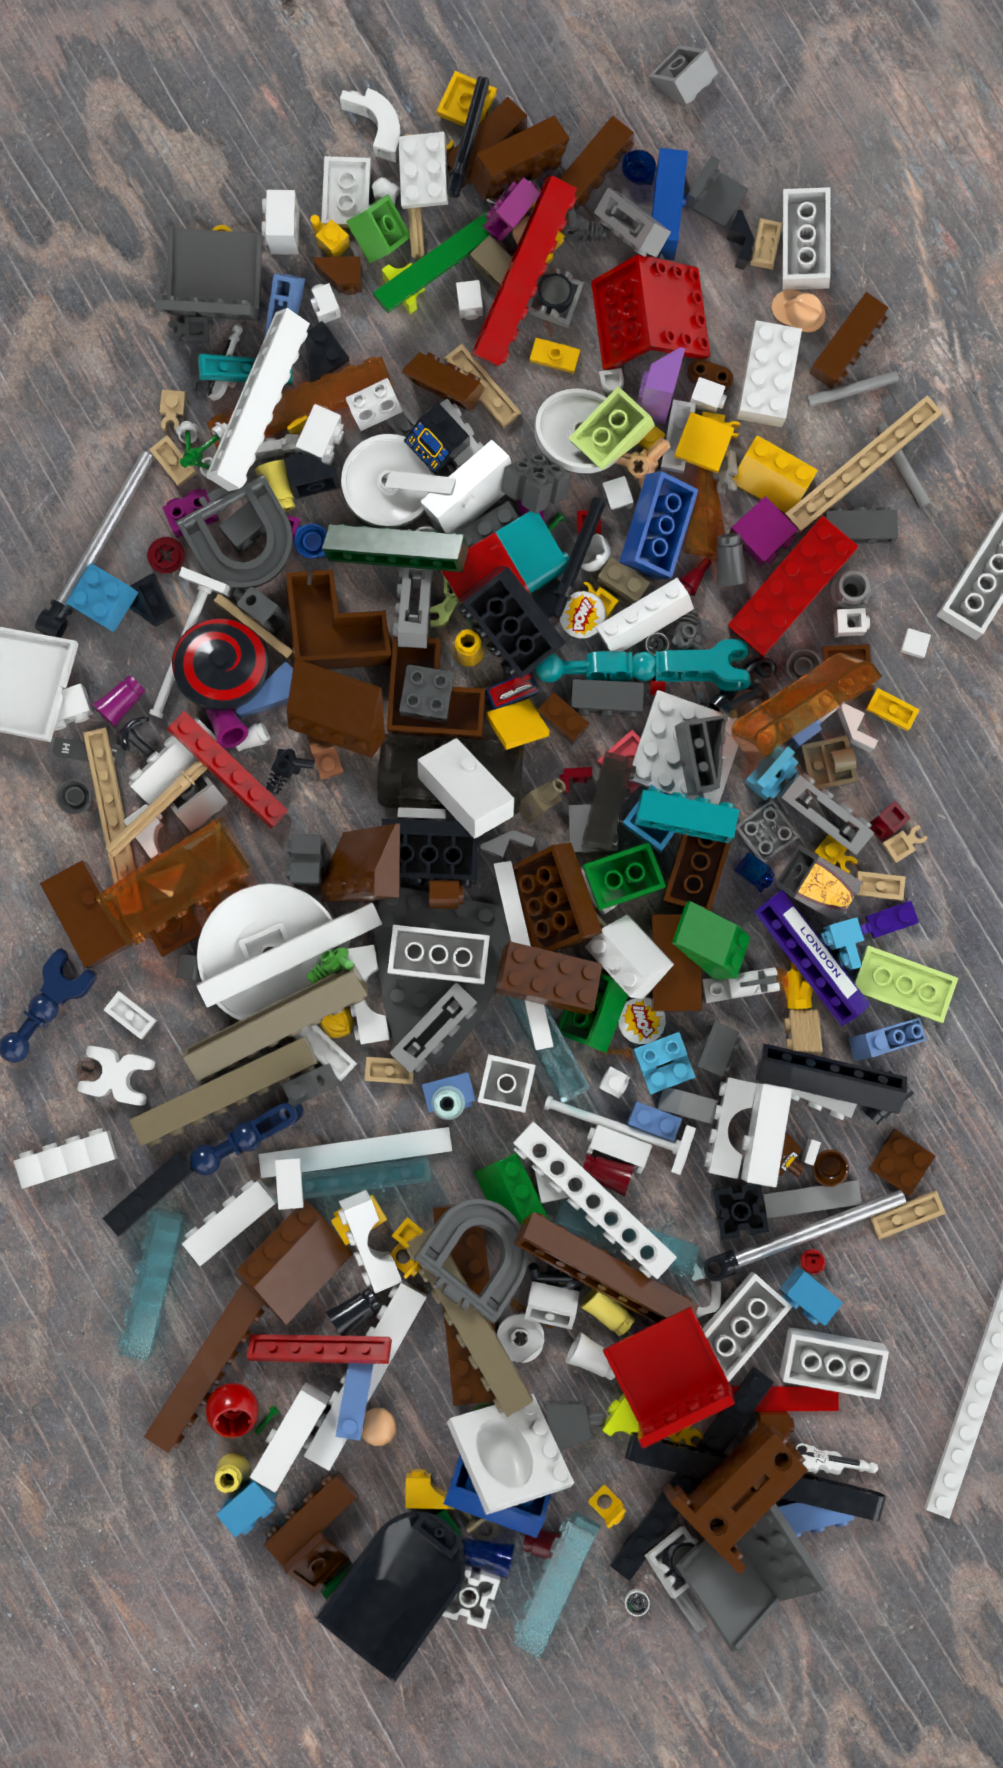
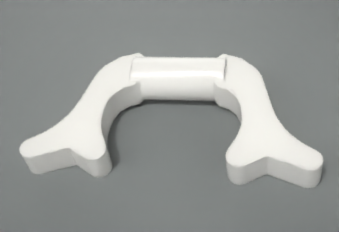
M693 1262L694 1274L692 1275V1280L705 1279L701 1268H699L696 1262ZM720 1281L711 1282V1303L707 1307H698L697 1319L720 1308Z

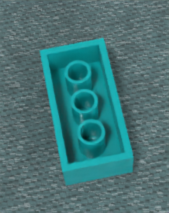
M648 787V790H643L639 797L634 824L729 843L735 836L740 809L734 808V804L720 802L719 805L711 804L710 799L696 797V800L686 799V795L682 793L672 792V795L662 794L661 789Z

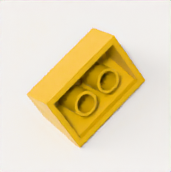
M757 435L738 467V474L733 476V480L738 488L759 500L766 496L785 514L801 501L818 470Z

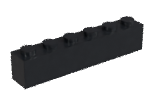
M765 1043L757 1063L756 1081L896 1114L900 1113L907 1095L906 1076Z

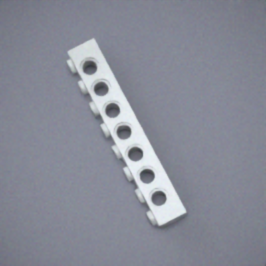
M534 1121L513 1142L516 1145L514 1151L523 1159L526 1157L534 1162L531 1167L539 1175L543 1176L546 1174L550 1177L552 1181L549 1184L557 1192L561 1193L563 1190L570 1197L567 1201L576 1210L581 1207L588 1214L585 1218L594 1227L599 1224L606 1230L603 1235L612 1244L617 1241L623 1247L621 1252L630 1261L635 1258L641 1264L639 1269L648 1278L653 1275L658 1279L675 1261L677 1257ZM536 1144H543L546 1147V1154L543 1157L533 1155L532 1149ZM561 1161L564 1164V1170L560 1174L552 1173L550 1170L552 1162ZM575 1177L579 1178L582 1181L581 1188L577 1191L570 1190L568 1188L569 1180ZM592 1194L597 1195L600 1199L598 1206L594 1208L586 1205L587 1197ZM610 1211L617 1214V1221L611 1225L604 1222L605 1214ZM630 1228L635 1231V1237L632 1241H624L622 1239V1233L625 1229ZM647 1245L653 1248L652 1256L642 1258L640 1256L641 1248Z

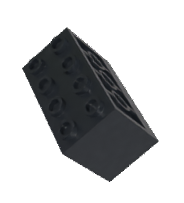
M499 565L456 600L459 604L457 610L465 619L467 618L473 622L474 625L471 626L473 631L482 639L487 640L488 644L485 645L493 656L500 657L503 661L500 663L501 667L512 677L517 676L522 679L566 643L508 566ZM492 601L495 602V608L493 610L489 609L490 603ZM506 620L510 621L507 629L504 628ZM523 639V646L519 647V641Z
M382 819V826L400 824V855L404 851H408L411 854V857H408L407 860L399 857V885L400 881L409 882L410 886H424V882H430V880L459 881V886H464V888H472V884H477L479 837L474 839L459 822ZM428 852H432L436 856L431 861L423 858ZM452 853H456L460 857L455 862H451L447 858Z

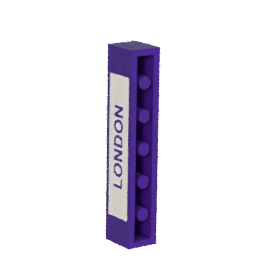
M783 890L754 911L842 1027L858 1017L871 1005Z

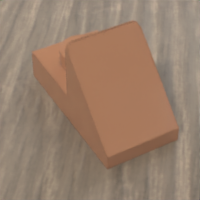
M307 735L321 780L344 774L336 746Z

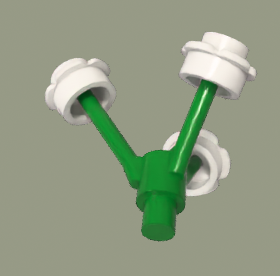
M184 421L181 425H178L176 434L186 446L183 458L180 459V465L184 468L187 466H199L201 474L206 477L213 458L207 457L202 460V453L216 441L221 442L228 425L216 422V426L211 429L214 437L200 448L194 447L192 449L191 443L195 442L198 438V426L190 421Z

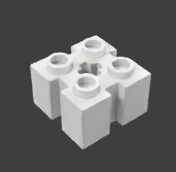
M465 1562L466 1570L463 1583L442 1616L457 1620L458 1615H463L467 1617V1624L486 1629L491 1612V1601H488V1598L495 1599L500 1582V1573L481 1567L480 1573L472 1571L471 1563ZM472 1590L474 1594L471 1593V1597H467L466 1591Z

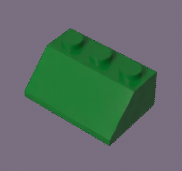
M601 974L594 1011L584 1015L564 1010L555 1034L607 1053L628 994L612 977Z
M516 1152L474 1171L486 1200L493 1201L506 1208L520 1225L523 1219L533 1212L544 1215L548 1220L545 1209Z

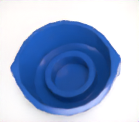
M307 524L298 527L294 538V545L299 554L309 559L327 558L322 549L327 531L317 524Z

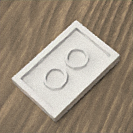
M437 132L400 136L399 162L402 208L448 205L445 133Z
M324 156L321 221L324 225L332 219L341 228H350L346 221L369 206L371 158Z

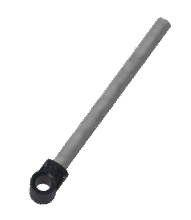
M141 452L57 601L52 599L50 609H44L38 616L35 629L39 632L61 638L68 626L66 618L73 612L70 609V605L66 602L89 564H95L154 461V456L148 452Z
M898 1190L735 1254L732 1250L710 1257L702 1264V1275L710 1282L720 1281L740 1273V1267L905 1204V1196L901 1190ZM714 1262L720 1266L721 1271L718 1276H713L709 1273L708 1267L710 1263Z

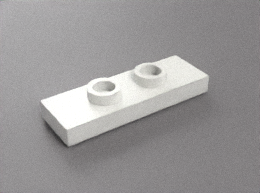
M308 1025L302 1028L300 1033L293 1036L297 1040L307 1036L317 1059L323 1065L330 1063L337 1079L340 1081L357 1065L317 1025Z

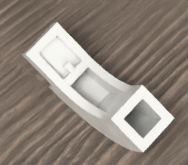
M367 88L365 96L356 91L348 92L343 90L340 97L342 110L365 116L371 119L378 128L373 144L374 156L397 162L401 133L399 119L393 106L384 96Z

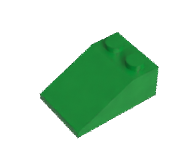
M650 842L582 865L599 911L659 892L666 887Z
M687 901L672 943L714 980L737 979L751 937L738 925L691 901Z

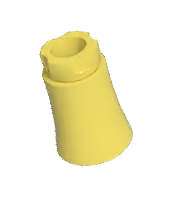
M284 460L271 461L258 466L255 469L257 476L264 474L285 513L295 508Z
M594 1289L585 1296L580 1305V1308L593 1315L618 1336L625 1334L635 1321V1318L623 1305Z
M230 1453L220 1459L215 1474L217 1489L223 1493H230L246 1483L250 1476V1465L244 1456ZM227 1473L231 1474L234 1478H229Z

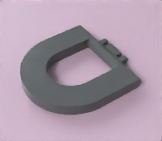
M264 474L245 483L240 489L227 492L226 489L220 487L207 494L210 499L209 503H207L204 496L201 497L199 502L203 507L176 521L204 571L212 579L227 584L231 588L249 589L250 587L257 588L267 584L282 572L292 552L293 534L289 519ZM248 497L266 529L267 543L263 552L254 560L235 562L221 552L204 520L237 501Z
M485 1199L466 1200L445 1211L413 1257L438 1278L433 1285L436 1289L439 1290L444 1284L445 1286L441 1293L455 1304H458L462 1299L463 1301L459 1307L463 1311L470 1304L492 1323L498 1320L524 1278L528 1265V1252L514 1245L521 1225L506 1208ZM469 1227H480L489 1231L495 1237L500 1249L499 1264L480 1295H477L442 1266L462 1234Z

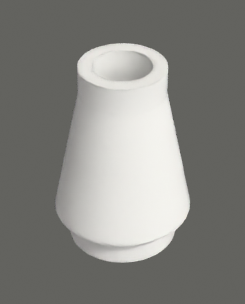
M261 722L250 726L247 738L236 746V749L241 751L266 744V741L270 740V736L265 725Z

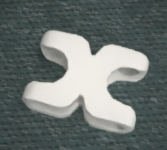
M87 1046L86 1055L100 1062L102 1065V1075L96 1081H80L77 1090L97 1097L107 1096L113 1092L114 1098L119 1102L145 1105L146 1095L133 1090L130 1085V1077L138 1069L152 1070L155 1066V1060L134 1054L125 1055L120 1060L119 1054L113 1049Z

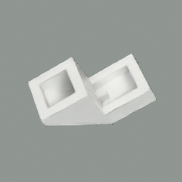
M843 703L837 712L845 734L848 736L849 743L870 753L874 750L878 740L857 730L865 713Z

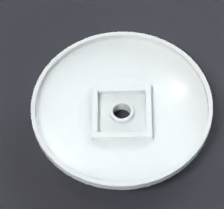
M267 883L241 889L224 899L212 911L202 928L197 947V963L201 980L203 982L262 954L263 950L267 947L275 948L333 920V918L314 897L295 887ZM342 944L333 947L329 950L333 951L335 949H338L339 947H342ZM323 953L216 1004L227 1014L241 1021L312 985L306 975L309 973V970H313V967H317V962L321 964Z

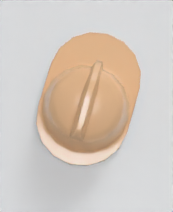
M783 290L775 296L772 302V312L778 321L791 327L801 328L803 332H815L825 322V308L813 294L797 290Z

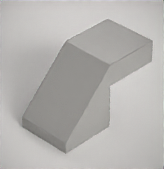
M512 830L483 843L481 851L503 859L509 841L532 850L535 838Z
M669 1087L662 1090L658 1109L712 1124L718 1100Z

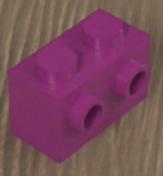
M206 489L192 490L188 493V496L182 499L174 498L162 507L176 538L184 536L176 521L203 507L199 502L201 497L204 496L207 503L210 502ZM216 513L204 521L206 525L219 521Z

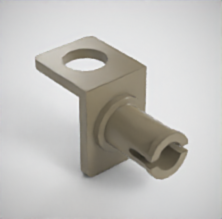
M555 779L552 783L547 782L528 793L516 806L526 821L531 823L543 812L562 801L559 794L565 791L566 786L560 779ZM526 802L533 806V814L527 812L525 808Z
M461 1511L467 1519V1533L472 1531L482 1545H486L501 1533L502 1530L497 1523ZM482 1522H489L492 1525L493 1530L489 1535L484 1536L479 1532L478 1527Z

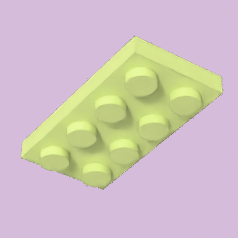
M866 946L861 960L862 967L858 968L854 980L855 985L864 996L939 1023L944 1022L958 981L957 977L877 948Z

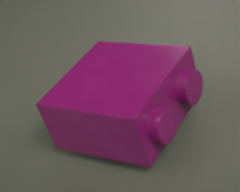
M525 178L518 184L514 181L484 216L487 221L482 227L496 240L502 241L541 195L536 185Z
M765 496L731 527L729 534H740V543H742L743 549L761 567L766 562L770 565L779 556L777 552L782 547L787 549L796 540L794 536L798 529Z

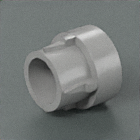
M845 571L838 574L831 583L828 591L829 600L835 609H860L869 600L871 587L866 573ZM844 588H853L855 591V596H848L844 592Z

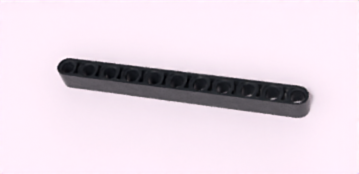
M631 1432L625 1454L627 1460L704 1480L729 1456L728 1454L666 1439L659 1440L642 1448L637 1432ZM804 1474L781 1498L864 1519L880 1521L886 1495L871 1489Z

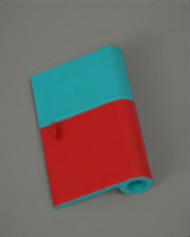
M529 511L468 549L463 572H441L458 599L499 565L508 566L530 595L563 575L569 556L566 552H561L539 512L535 514ZM493 601L489 607L491 610L495 608V602ZM468 620L471 626L474 625L471 620Z

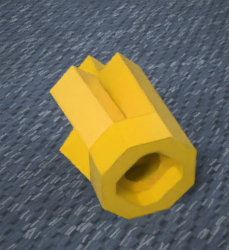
M791 962V970L782 977L787 1008H812L811 997L813 988L793 962Z

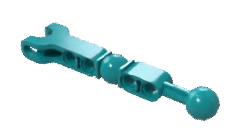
M740 639L722 640L714 648L708 650L656 651L655 656L649 652H639L632 657V652L596 651L587 654L586 661H562L559 656L552 654L534 668L537 677L547 683L556 682L562 675L586 674L587 680L632 682V676L638 681H649L654 677L656 681L660 680L663 682L707 681L714 683L723 691H741L747 689L751 684L750 675L746 670L733 668L730 665L731 662L745 659L749 652L747 642Z

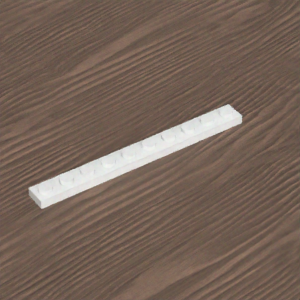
M1003 1279L924 1507L930 1512L949 1519L1003 1363Z

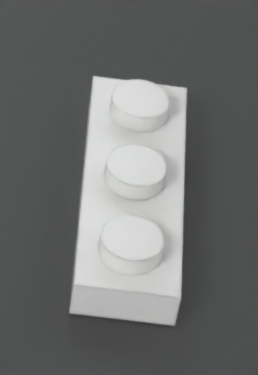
M673 399L666 435L670 448L663 454L661 470L684 473L686 462L675 458L674 454L690 412L695 413L696 403Z

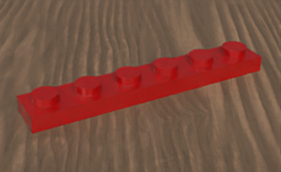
M185 711L167 728L186 749L270 829L288 812L265 787Z
M251 1334L246 1358L249 1361L389 1364L392 1339L387 1336Z

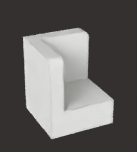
M625 476L602 483L601 490L604 498H607L611 510L624 506L627 509L633 507L634 502Z

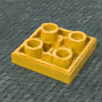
M690 412L674 457L718 473L735 428Z
M530 699L486 712V719L506 750L549 736L550 730Z

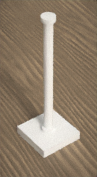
M182 567L179 576L197 585V590H199L182 635L197 623L208 594H211L213 591L232 599L235 590L227 584ZM172 661L154 708L149 711V714L159 718H163L164 714L162 711L175 680Z
M549 1095L544 1106L545 1110L549 1111V1109L673 1151L672 1154H675L676 1158L671 1172L679 1175L682 1174L696 1128L686 1125L682 1140L675 1142L553 1100V1097Z

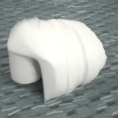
M384 177L379 178L372 184L375 202L389 194L395 205L396 198L401 191L400 187Z

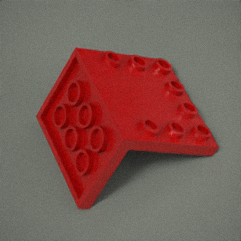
M637 254L591 281L603 370L615 369L650 350L670 354L682 347L685 348L683 356L703 360L711 357L698 267Z
M691 1306L603 1349V1353L638 1421V1440L642 1448L735 1404L731 1385Z

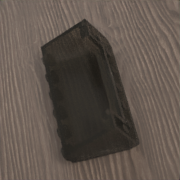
M397 733L385 734V741L380 747L377 775L378 803L387 808L446 809L418 778V759L456 738L399 735ZM457 738L514 798L513 815L517 814L520 811L524 744L506 750L501 741Z

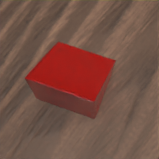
M655 677L650 680V695H655L657 690L665 692V682L656 681Z

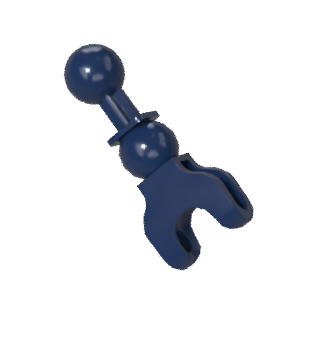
M63 948L57 949L43 966L44 984L39 990L42 993L34 996L29 1003L28 1012H23L28 1018L17 1032L7 1033L1 1038L0 1056L10 1063L24 1060L30 1050L28 1040L40 1025L46 1028L47 1025L45 1023L51 1022L56 1018L59 1012V1005L63 1007L70 999L84 997L97 980V973L93 970H85L77 979H66L63 975V968L68 961V953Z
M288 1101L250 1122L244 1121L239 1123L232 1132L226 1134L228 1139L215 1147L211 1145L196 1147L190 1156L191 1168L199 1175L207 1176L213 1174L218 1170L221 1159L234 1152L240 1155L244 1152L254 1151L259 1147L261 1141L298 1122L304 1115L303 1106L301 1104L293 1106ZM285 1110L289 1112V1118L285 1116Z

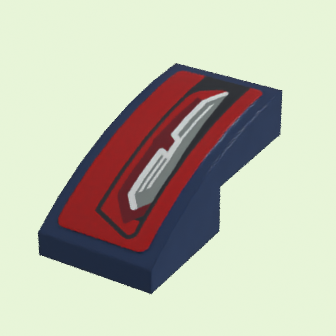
M531 671L522 679L514 676L485 689L486 696L493 710L514 704L540 692Z

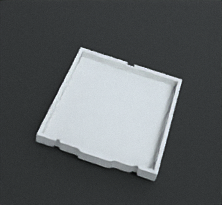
M0 627L1 733L51 742L64 698L61 692L63 688L67 687L79 645L76 641Z

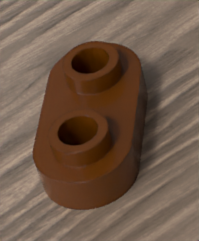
M703 359L692 361L687 371V376L692 383L697 384L699 377L726 386L724 392L731 387L733 382V374L728 368ZM700 367L704 372L698 373L696 368ZM723 375L726 380L721 381L718 379V376Z

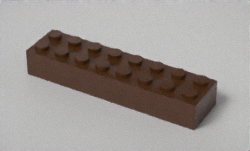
M456 1204L434 1206V1225L445 1211ZM469 1227L462 1234L450 1255L469 1288L477 1295H480L490 1279L485 1230L480 1227ZM444 1317L453 1406L493 1402L496 1397L492 1390L487 1391L480 1379L483 1377L480 1369L475 1370L468 1358L471 1355L467 1346L462 1348L456 1338V1334L459 1332L455 1325L450 1326ZM489 1321L495 1331V1324Z

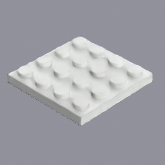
M657 690L627 780L645 787H649L652 784L668 795H672V792L685 794L686 799L696 800V797L710 799L711 804L719 805L746 721L728 717L726 722L720 788L709 793L688 796L675 726L683 721L725 714Z

